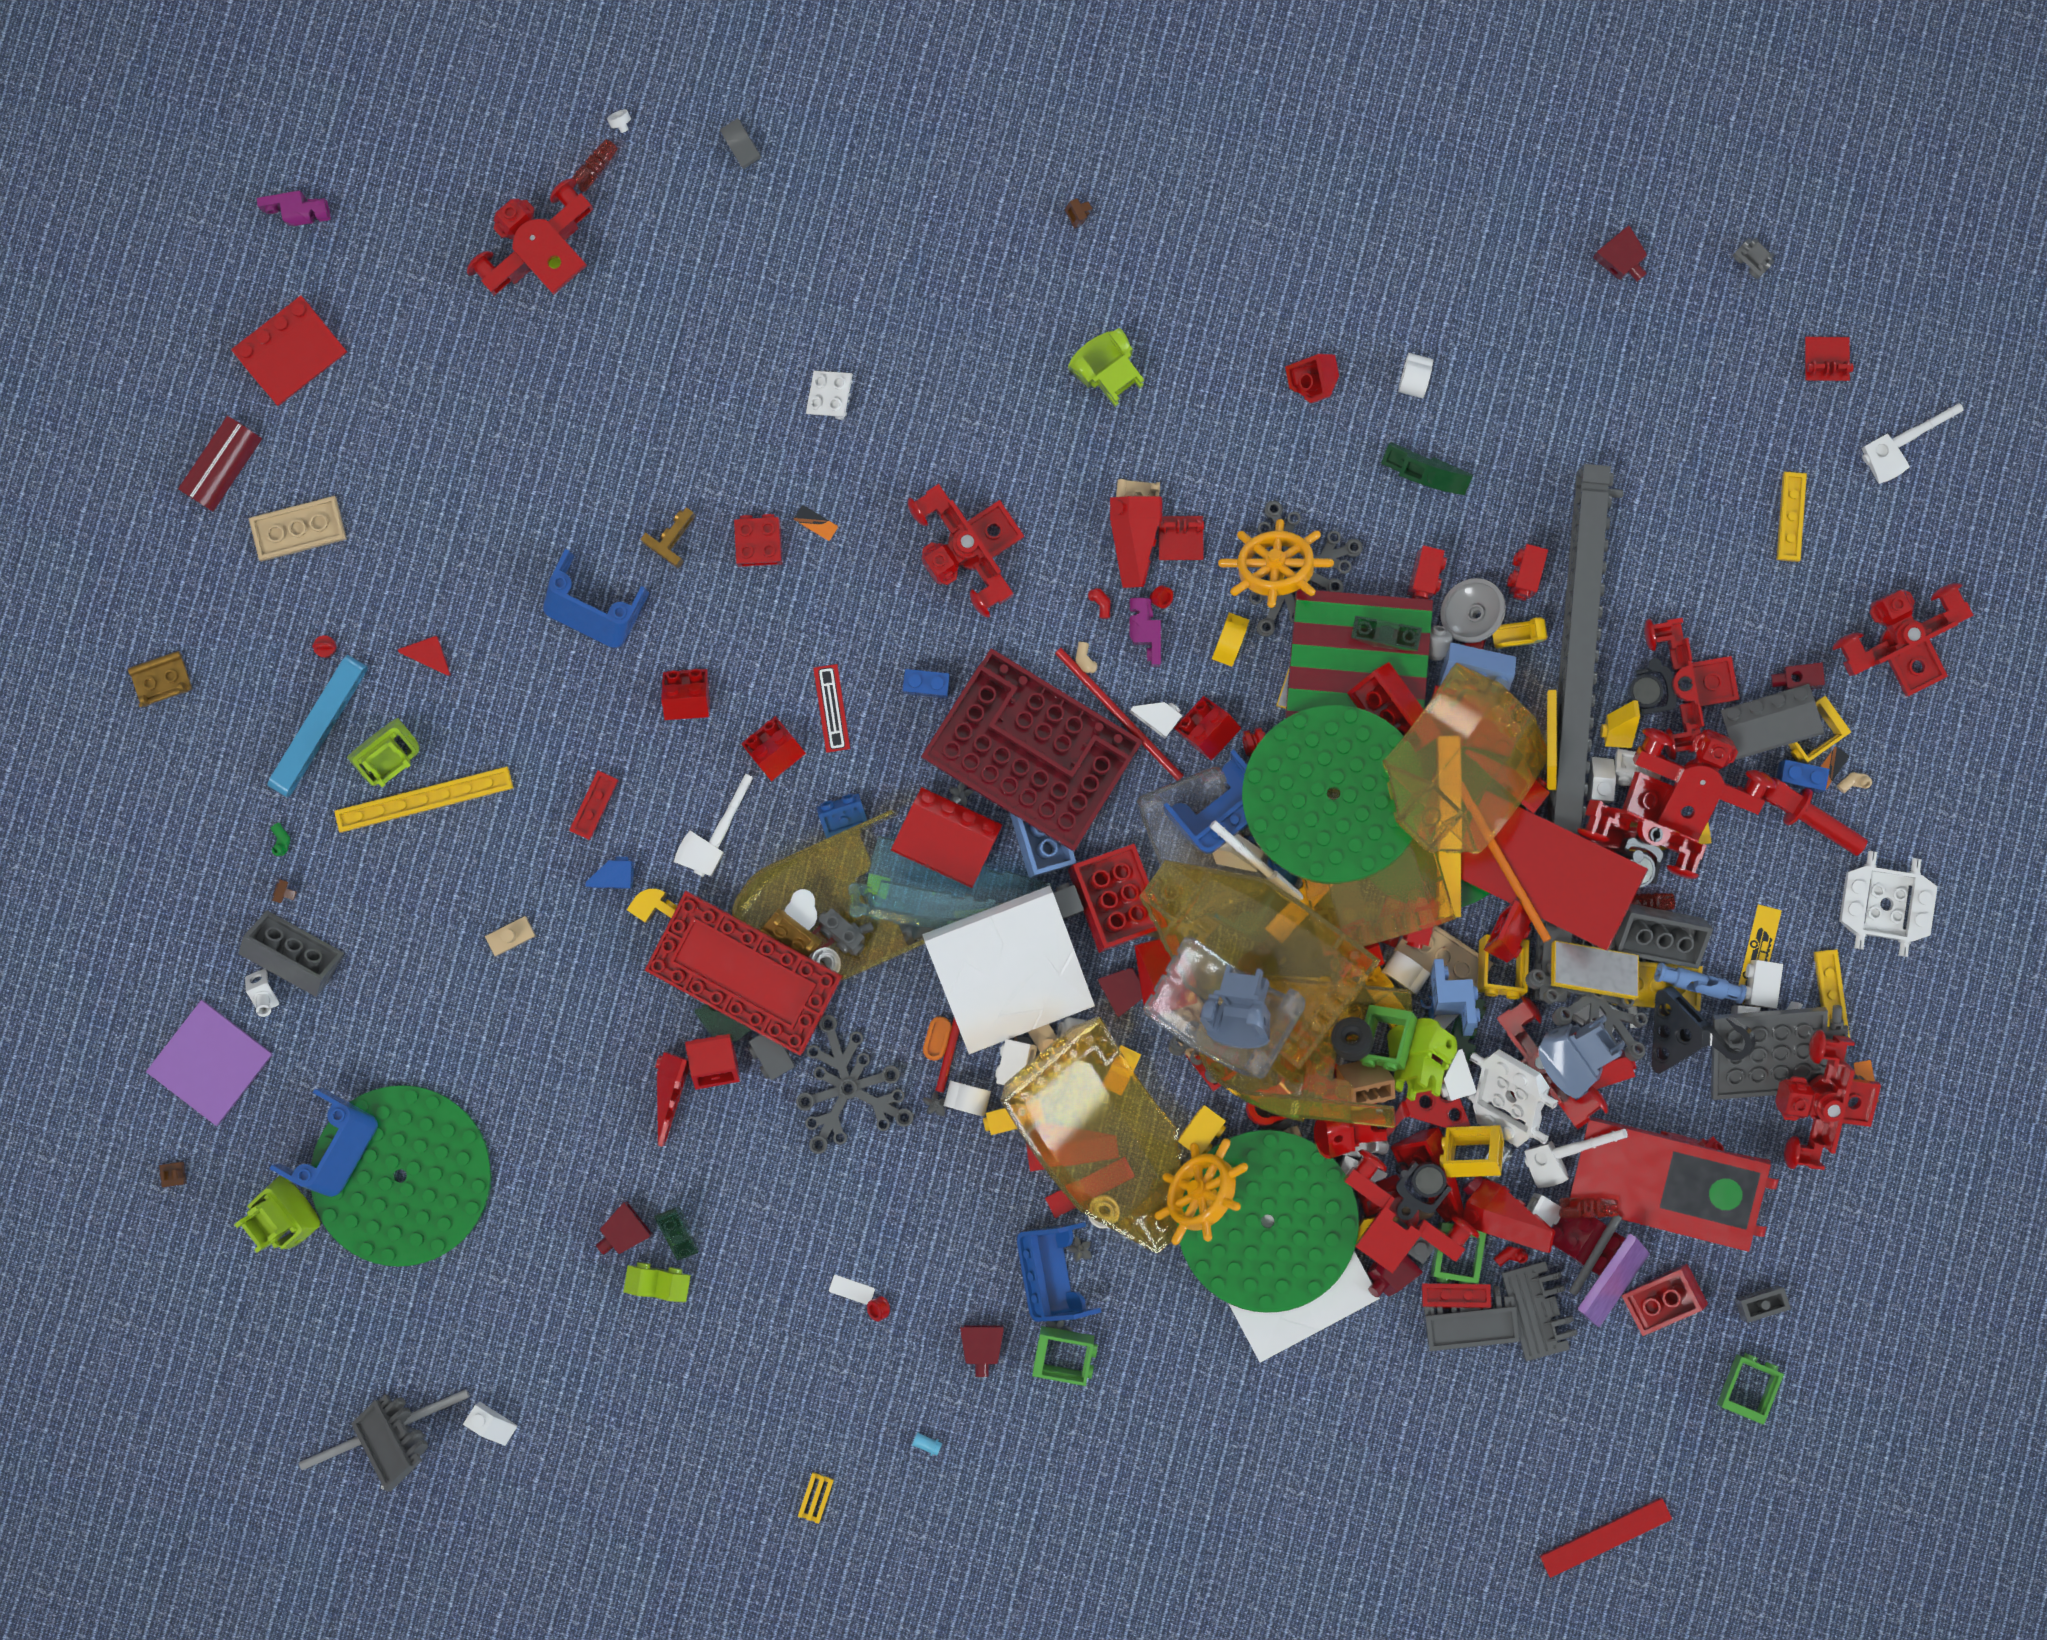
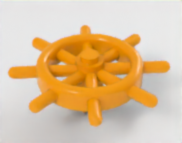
M1282 519L1276 521L1275 531L1265 532L1253 538L1244 531H1239L1237 537L1245 545L1240 550L1238 559H1220L1218 561V565L1222 568H1238L1241 582L1230 590L1231 595L1237 596L1248 588L1255 593L1268 596L1267 605L1269 608L1276 606L1277 596L1290 594L1298 589L1303 590L1309 596L1315 595V589L1307 583L1313 575L1314 567H1332L1334 565V561L1330 558H1314L1310 544L1321 537L1320 531L1316 530L1302 538L1292 532L1284 531V520ZM1273 546V549L1270 551L1265 549ZM1282 546L1289 547V549L1283 552ZM1257 553V554H1258L1259 556H1261L1263 559H1251V558ZM1297 553H1300L1303 556V558L1292 557ZM1289 567L1302 568L1297 573H1295ZM1248 568H1260L1253 574L1248 570ZM1268 575L1270 577V581L1263 580L1261 578Z
M1225 1138L1222 1140L1215 1155L1200 1154L1198 1144L1192 1143L1190 1145L1191 1159L1185 1162L1175 1175L1163 1174V1180L1170 1183L1167 1194V1206L1157 1211L1155 1218L1162 1220L1171 1215L1173 1220L1179 1224L1171 1239L1173 1245H1178L1181 1242L1187 1229L1194 1231L1202 1230L1203 1239L1207 1242L1211 1241V1226L1225 1214L1228 1208L1234 1211L1240 1210V1203L1233 1200L1236 1177L1246 1172L1248 1165L1241 1163L1232 1168L1229 1163L1223 1160L1231 1143L1229 1139ZM1205 1168H1208L1207 1171H1206V1173H1205V1175H1204V1177H1203V1171H1202V1170L1205 1169ZM1217 1170H1219L1220 1176L1213 1179ZM1189 1204L1184 1214L1183 1207ZM1199 1207L1200 1214L1193 1217Z

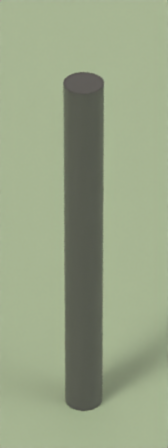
M1614 1213L1571 1286L1569 1292L1577 1296L1621 1222V1216Z

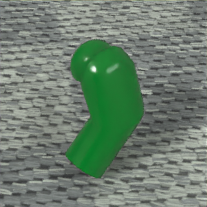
M280 822L270 828L277 838L274 847H272V853L275 856H283L288 852L290 836Z

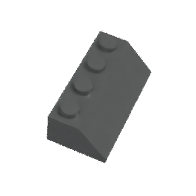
M1809 684L1721 710L1728 738L1734 742L1738 751L1736 760L1825 734Z
M1631 904L1615 935V951L1639 955V958L1699 969L1713 928L1701 917Z
M266 910L243 936L238 954L317 997L328 984L344 952Z

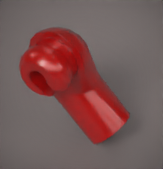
M1095 588L1090 590L1088 593L1089 600L1095 601L1100 606L1099 618L1110 619V598L1102 589Z
M1508 1246L1493 1259L1501 1267L1508 1260L1525 1263L1528 1260V1254L1521 1247Z

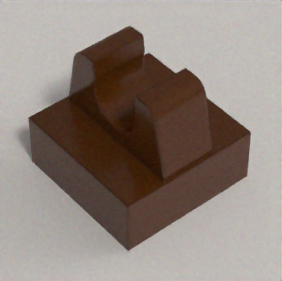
M1076 198L1069 201L1064 209L1074 229L1082 226L1090 214L1089 211L1092 210L1089 201L1080 204Z
M278 878L271 900L278 903L282 902L283 897L294 900L297 892L287 888L288 881Z
M184 1162L159 1165L162 1188L187 1184Z

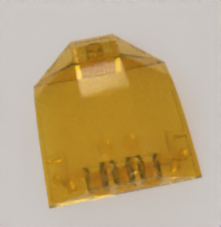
M1455 663L1413 726L1391 753L1382 760L1384 768L1388 770L1390 779L1387 782L1390 798L1394 799L1396 806L1395 820L1428 853L1443 851L1446 853L1471 852L1472 854H1479L1518 808L1547 761V746L1537 725L1536 718L1502 684L1459 663Z

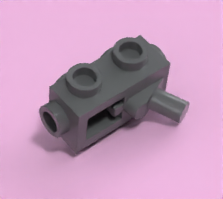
M832 908L828 912L824 911L816 920L820 924L821 933L828 939L832 937L842 952L845 954L849 952L852 956H858L864 950L865 937L863 935L874 930L871 922L860 927L854 922L849 924Z

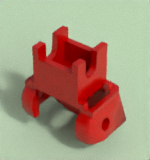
M1328 1090L1322 1093L1324 1115L1319 1116L1315 1122L1314 1140L1319 1153L1324 1158L1331 1159L1353 1152L1355 1147L1359 1146V1143L1387 1141V1130L1377 1128V1123L1386 1122V1114L1383 1113V1109H1376L1375 1103L1361 1108H1352L1350 1106V1114L1349 1103L1340 1090Z

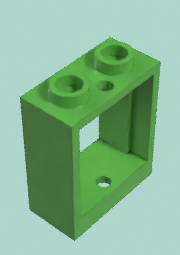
M1369 1005L1365 1022L1370 1026L1373 1038L1378 1022L1405 1027L1396 1059L1371 1055L1369 1053L1366 1057L1360 1059L1362 1065L1374 1068L1375 1065L1383 1066L1384 1069L1389 1071L1405 1070L1418 1021L1412 1011Z
M1439 1221L1438 1229L1448 1233L1454 1224ZM1478 1231L1479 1238L1477 1239L1472 1276L1440 1271L1443 1252L1435 1247L1431 1275L1436 1277V1281L1449 1283L1450 1280L1459 1281L1458 1284H1479L1486 1233Z
M1041 1326L1032 1376L1086 1386L1087 1378L1092 1379L1094 1365H1090L1091 1357L1096 1358L1098 1344H1094V1335ZM1048 1339L1087 1346L1082 1371L1044 1364Z
M1744 1353L1743 1357L1736 1354L1716 1405L1764 1425L1784 1374L1778 1372L1779 1367L1768 1362H1765V1365L1757 1363L1758 1358ZM1743 1363L1771 1375L1757 1411L1729 1400Z

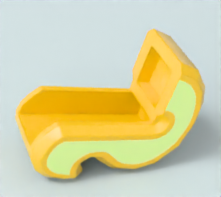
M1542 617L1533 618L1526 622L1500 625L1497 631L1492 634L1494 647L1497 649L1536 644L1548 638L1545 619Z

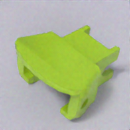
M1121 328L1103 333L1087 342L1075 353L1068 365L1069 372L1085 384L1087 388L1099 386L1114 407L1119 405L1118 395L1133 384H1136L1139 389L1144 385L1143 377L1129 360L1133 349Z
M396 718L359 745L347 758L371 786L379 784L381 787H384L390 779L406 767L411 766L410 760L418 754L419 745L400 719ZM397 735L408 745L407 755L394 741Z
M1430 1018L1418 1019L1405 1070L1397 1069L1394 1072L1395 1090L1402 1092L1404 1082L1406 1081L1408 1084L1407 1098L1411 1101H1414L1416 1093L1432 1091L1431 1093L1436 1097L1440 1096L1444 1070H1448V1064H1452V1059L1455 1058L1457 1053L1456 1038L1443 1029L1438 1021ZM1397 1025L1387 1034L1389 1058H1397L1405 1026ZM1432 1054L1443 1060L1442 1065L1431 1058Z
M278 1176L247 1205L249 1208L247 1211L248 1215L234 1224L236 1228L242 1226L257 1245L254 1250L258 1253L270 1245L274 1248L280 1247L281 1250L297 1246L320 1227V1220L300 1190L285 1177ZM288 1230H290L292 1233L295 1232V1234H294L293 1236H292L291 1233H290V1234L284 1236L283 1238L279 1239V1238L282 1237Z

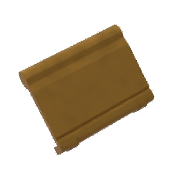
M180 651L128 668L140 702V708L192 690Z
M780 908L777 909L760 930L808 957L822 942L818 936L811 933Z

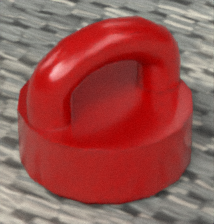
M1161 585L1152 591L1149 599H1151L1152 604L1164 609L1171 604L1173 591L1169 587Z
M325 635L316 638L312 645L314 652L322 658L333 656L337 649L334 639Z
M879 1296L867 1304V1312L874 1321L879 1322L890 1314L889 1303L883 1296Z

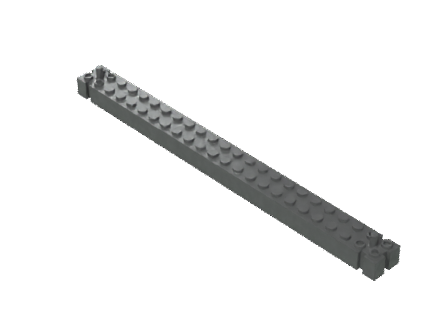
M1583 464L1581 469L1576 472L1575 498L1573 502L1557 692L1556 790H1549L1547 811L1548 821L1579 836L1581 835L1578 833V828L1584 829L1581 827V821L1585 818L1586 805H1583V797L1587 796L1588 792L1585 774H1588L1590 769L1587 752L1591 751L1592 739L1588 737L1589 729L1592 730L1594 718L1590 716L1591 707L1595 705V694H1592L1593 685H1596L1597 672H1594V665L1598 663L1599 659L1596 641H1599L1601 636L1598 618L1601 619L1603 613V606L1600 605V596L1603 597L1605 584L1601 583L1602 574H1605L1607 565L1606 561H1603L1604 552L1608 550V539H1605V533L1610 527V517H1607V509L1611 508L1612 498L1623 497V490L1609 488V486L1613 485L1614 473H1611V466ZM1541 919L1552 939L1543 943L1537 932L1534 969H1539L1546 976L1551 977V974L1546 969V965L1551 961L1552 942L1561 941L1575 944V940L1572 939V933ZM1543 985L1538 989H1533L1532 1000L1544 1001L1543 994L1547 990L1555 988ZM1565 992L1559 996L1556 1002H1567L1571 992ZM1549 993V997L1554 999L1553 995Z

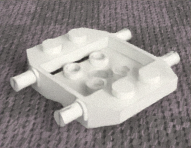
M1868 851L1867 863L1863 867L1846 872L1839 921L1856 935L1855 949L1864 950V941L1867 935L1898 940L1900 942L1898 956L1908 957L1909 945L1912 941L1931 935L1937 886L1921 875L1922 859L1912 858L1911 871L1906 873L1876 868L1878 852ZM1912 886L1906 930H1904L1903 923L1908 888ZM1883 898H1887L1891 902V907L1887 911L1883 910L1880 906Z
M1500 1049L1486 1058L1481 1057L1475 1052L1472 1053L1470 1061L1476 1063L1482 1069L1476 1090L1477 1093L1465 1096V1098L1473 1103L1477 1124L1481 1126L1500 1125L1504 1140L1516 1147L1522 1145L1529 1138H1534L1545 1144L1549 1136L1539 1131L1542 1120L1541 1110L1544 1104L1554 1109L1558 1104V1100L1548 1096L1550 1087L1541 1073ZM1510 1091L1514 1092L1516 1098L1511 1095ZM1497 1108H1502L1511 1114V1116L1507 1115L1506 1113L1500 1111ZM1516 1119H1521L1522 1121L1526 1122V1124L1524 1125Z

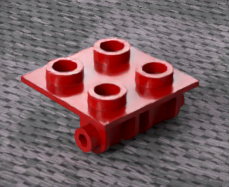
M1805 337V381H1850V372H1853L1854 366L1853 363H1850L1849 337Z
M1162 516V522L1159 526V560H1203V516Z

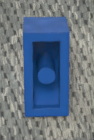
M616 856L615 861L609 860L586 881L585 887L633 889L634 862L629 861V857Z

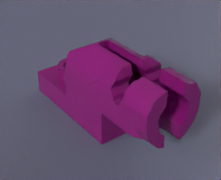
M301 191L256 198L257 205L263 213L275 214L281 210L282 219L289 226L313 224L315 216L319 222L331 220L329 205L325 198L307 199L306 201Z
M1131 598L1130 611L1137 613V615H1132L1129 618V637L1133 645H1151V648H1147V661H1151V667H1160L1161 620H1151V618H1154L1151 599Z

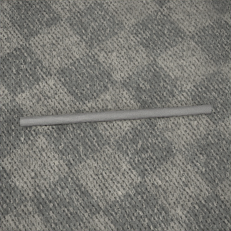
M462 1390L412 1412L411 1416L403 1423L404 1426L469 1398L468 1390ZM355 1437L300 1461L299 1466L301 1470H305L362 1444L359 1438Z

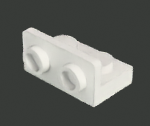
M1617 749L1615 755L1616 784L1630 786L1635 772H1641L1660 780L1661 775L1634 764L1633 757L1636 752Z

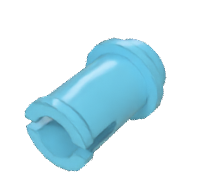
M917 1432L912 1446L931 1453L930 1456L933 1454L937 1456L942 1443L938 1442L939 1439L934 1440Z

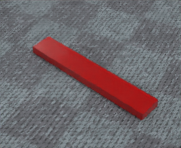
M1658 1498L1539 1557L1548 1576L1551 1578L1672 1520V1517L1663 1498Z

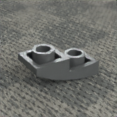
M739 118L720 129L743 169L762 158Z

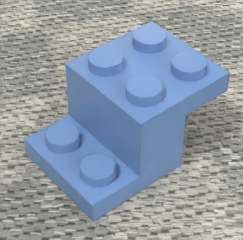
M1434 959L1430 971L1434 1016L1461 1014L1463 1036H1472L1474 1029L1478 1028V1022H1480V1010L1475 1008L1476 1000H1478L1477 986H1473V979L1448 980V966H1444L1443 959Z

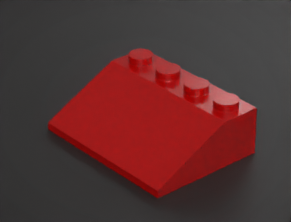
M302 295L231 349L277 406L281 405L347 353L346 349Z
M921 787L891 851L973 888L997 840L1002 824Z
M1135 844L1073 864L1068 869L1099 953L1166 928Z

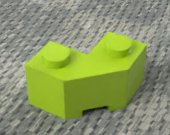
M637 1262V1266H627L624 1293L635 1296L655 1297L666 1301L686 1302L691 1275L682 1273V1269L669 1267V1270L650 1267L651 1264Z

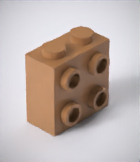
M1361 1061L1336 1066L1337 1086L1352 1108H1361L1365 1105L1384 1103L1387 1100L1396 1099L1395 1079L1383 1066L1375 1065L1374 1068L1362 1065Z

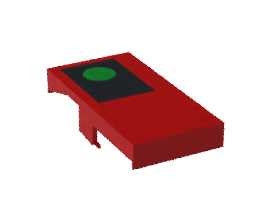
M1592 1115L1589 1116L1591 1121L1587 1123L1584 1140L1621 1129H1626L1628 1137L1580 1152L1568 1206L1613 1217L1614 1213H1616L1625 1221L1747 1252L1750 1251L1753 1235L1765 1236L1767 1226L1756 1225L1765 1188L1777 1189L1779 1179L1768 1177L1771 1167L1770 1159L1698 1145L1697 1139L1672 1132L1661 1131L1659 1134L1594 1118Z

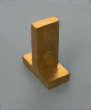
M686 507L684 511L680 510L673 519L675 522L670 529L666 528L662 533L660 543L646 532L640 540L679 569L684 561L670 550L696 516L694 512Z

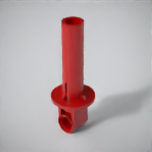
M1773 777L1777 788L1767 787L1763 797L1765 801L1785 812L1783 817L1784 824L1789 826L1799 819L1853 855L1858 856L1862 853L1868 840L1811 804L1810 801L1813 795L1811 789L1804 788L1797 793L1787 784Z

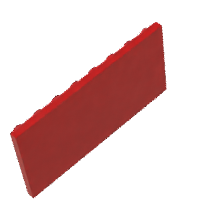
M1484 790L1476 808L1539 917L1608 951L1648 868ZM1471 817L1461 836V879L1509 903L1515 900L1520 902Z
M689 891L684 892L645 968L646 972L799 1056H802L843 975Z

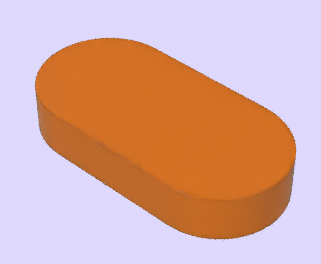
M936 1017L929 1024L923 1046V1053L929 1060H939L945 1054L952 1027L950 1021L945 1017Z

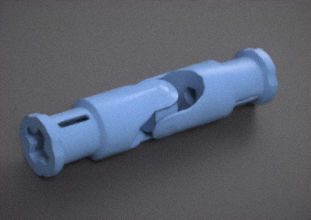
M1659 963L1654 974L1656 982L1671 983L1674 987L1705 994L1721 1000L1724 998L1734 1000L1737 1004L1743 1003L1747 991L1745 985H1734L1727 980L1680 967L1675 969L1666 966L1665 963Z

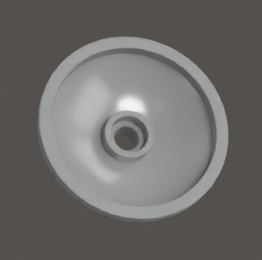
M1473 578L1462 581L1455 585L1443 600L1440 611L1442 625L1446 628V631L1451 633L1455 640L1460 642L1476 643L1485 640L1497 631L1504 619L1506 611L1505 599L1499 588L1488 580ZM1478 613H1481L1479 618H1475Z

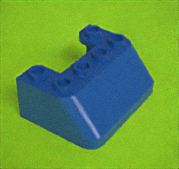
M1234 749L1230 752L1231 760L1222 768V777L1230 789L1196 815L1184 803H1177L1172 807L1168 803L1163 805L1165 814L1183 836L1205 854L1215 852L1226 843L1223 838L1210 828L1213 821L1216 820L1233 836L1248 826L1242 800V786L1247 764Z

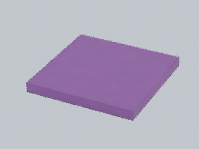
M201 1000L146 1072L215 1126H219L273 1056V1053L204 1000Z
M1632 1234L1627 1236L1578 1307V1310L1597 1327L1601 1326L1650 1254Z

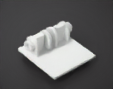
M814 371L806 414L835 416L836 419L844 420V417L847 416V403L850 401L848 400V397L851 395L849 393L850 387L853 384L852 373Z

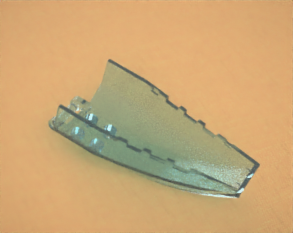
M878 836L870 860L867 883L854 882L848 886V893L851 896L849 913L852 917L865 915L876 920L893 921L896 924L938 929L1047 886H1050L1052 889V884L1017 875L1006 870L1004 873L990 870V865L984 864L973 888H970L891 851L895 839ZM860 895L865 896L866 904L860 903Z

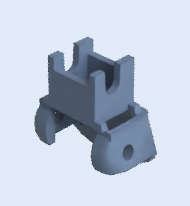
M1227 965L1220 990H1215L1213 995L1209 994L1201 1009L1200 1021L1205 1027L1207 1035L1219 1044L1245 1049L1265 1046L1270 1041L1271 1013L1264 1003L1270 983L1267 978H1262L1264 973L1262 969H1257L1254 976L1232 973L1233 967ZM1219 997L1224 1001L1221 1005L1218 1004Z
M1605 1015L1582 1028L1579 1025L1572 1026L1571 1023L1556 1027L1545 1034L1538 1048L1540 1060L1549 1077L1557 1087L1573 1098H1579L1600 1079L1603 1070L1602 1066L1622 1055L1621 1049L1625 1046V1043L1622 1040L1615 1044L1604 1028L1603 1022L1607 1020Z

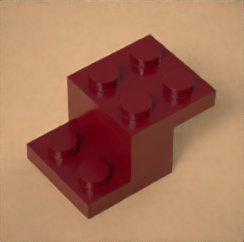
M1567 1205L1558 1223L1552 1227L1555 1230L1552 1245L1584 1266L1607 1226L1585 1211ZM1614 1232L1593 1267L1592 1272L1600 1276L1626 1238Z

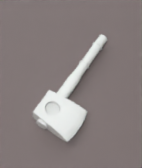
M1959 403L1948 408L1939 415L1905 431L1893 439L1886 434L1862 448L1864 453L1862 458L1869 465L1878 483L1889 481L1910 467L1899 447L1916 439L1924 432L1933 429V427L1951 417L1954 418L1955 415L1963 411L1962 405Z
M745 773L710 841L707 842L692 831H689L677 850L674 859L675 863L693 869L694 873L702 877L705 874L713 875L724 854L718 848L736 810H738L737 808L747 789H749L753 779L752 776Z
M1216 820L1211 823L1210 828L1230 844L1236 852L1238 851L1266 876L1265 879L1282 894L1295 901L1303 900V894L1280 873L1272 870Z
M1621 1129L1557 1148L1550 1141L1525 1150V1163L1529 1167L1538 1188L1555 1186L1569 1179L1561 1158L1613 1141L1617 1142L1620 1139L1627 1138L1628 1134L1626 1129Z

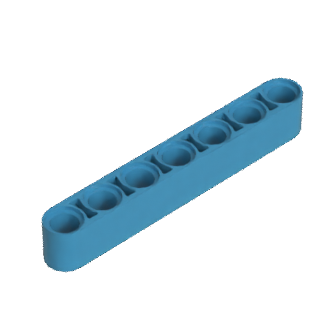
M350 655L344 657L271 775L267 784L268 787L285 797H289L293 793L365 676L368 666Z

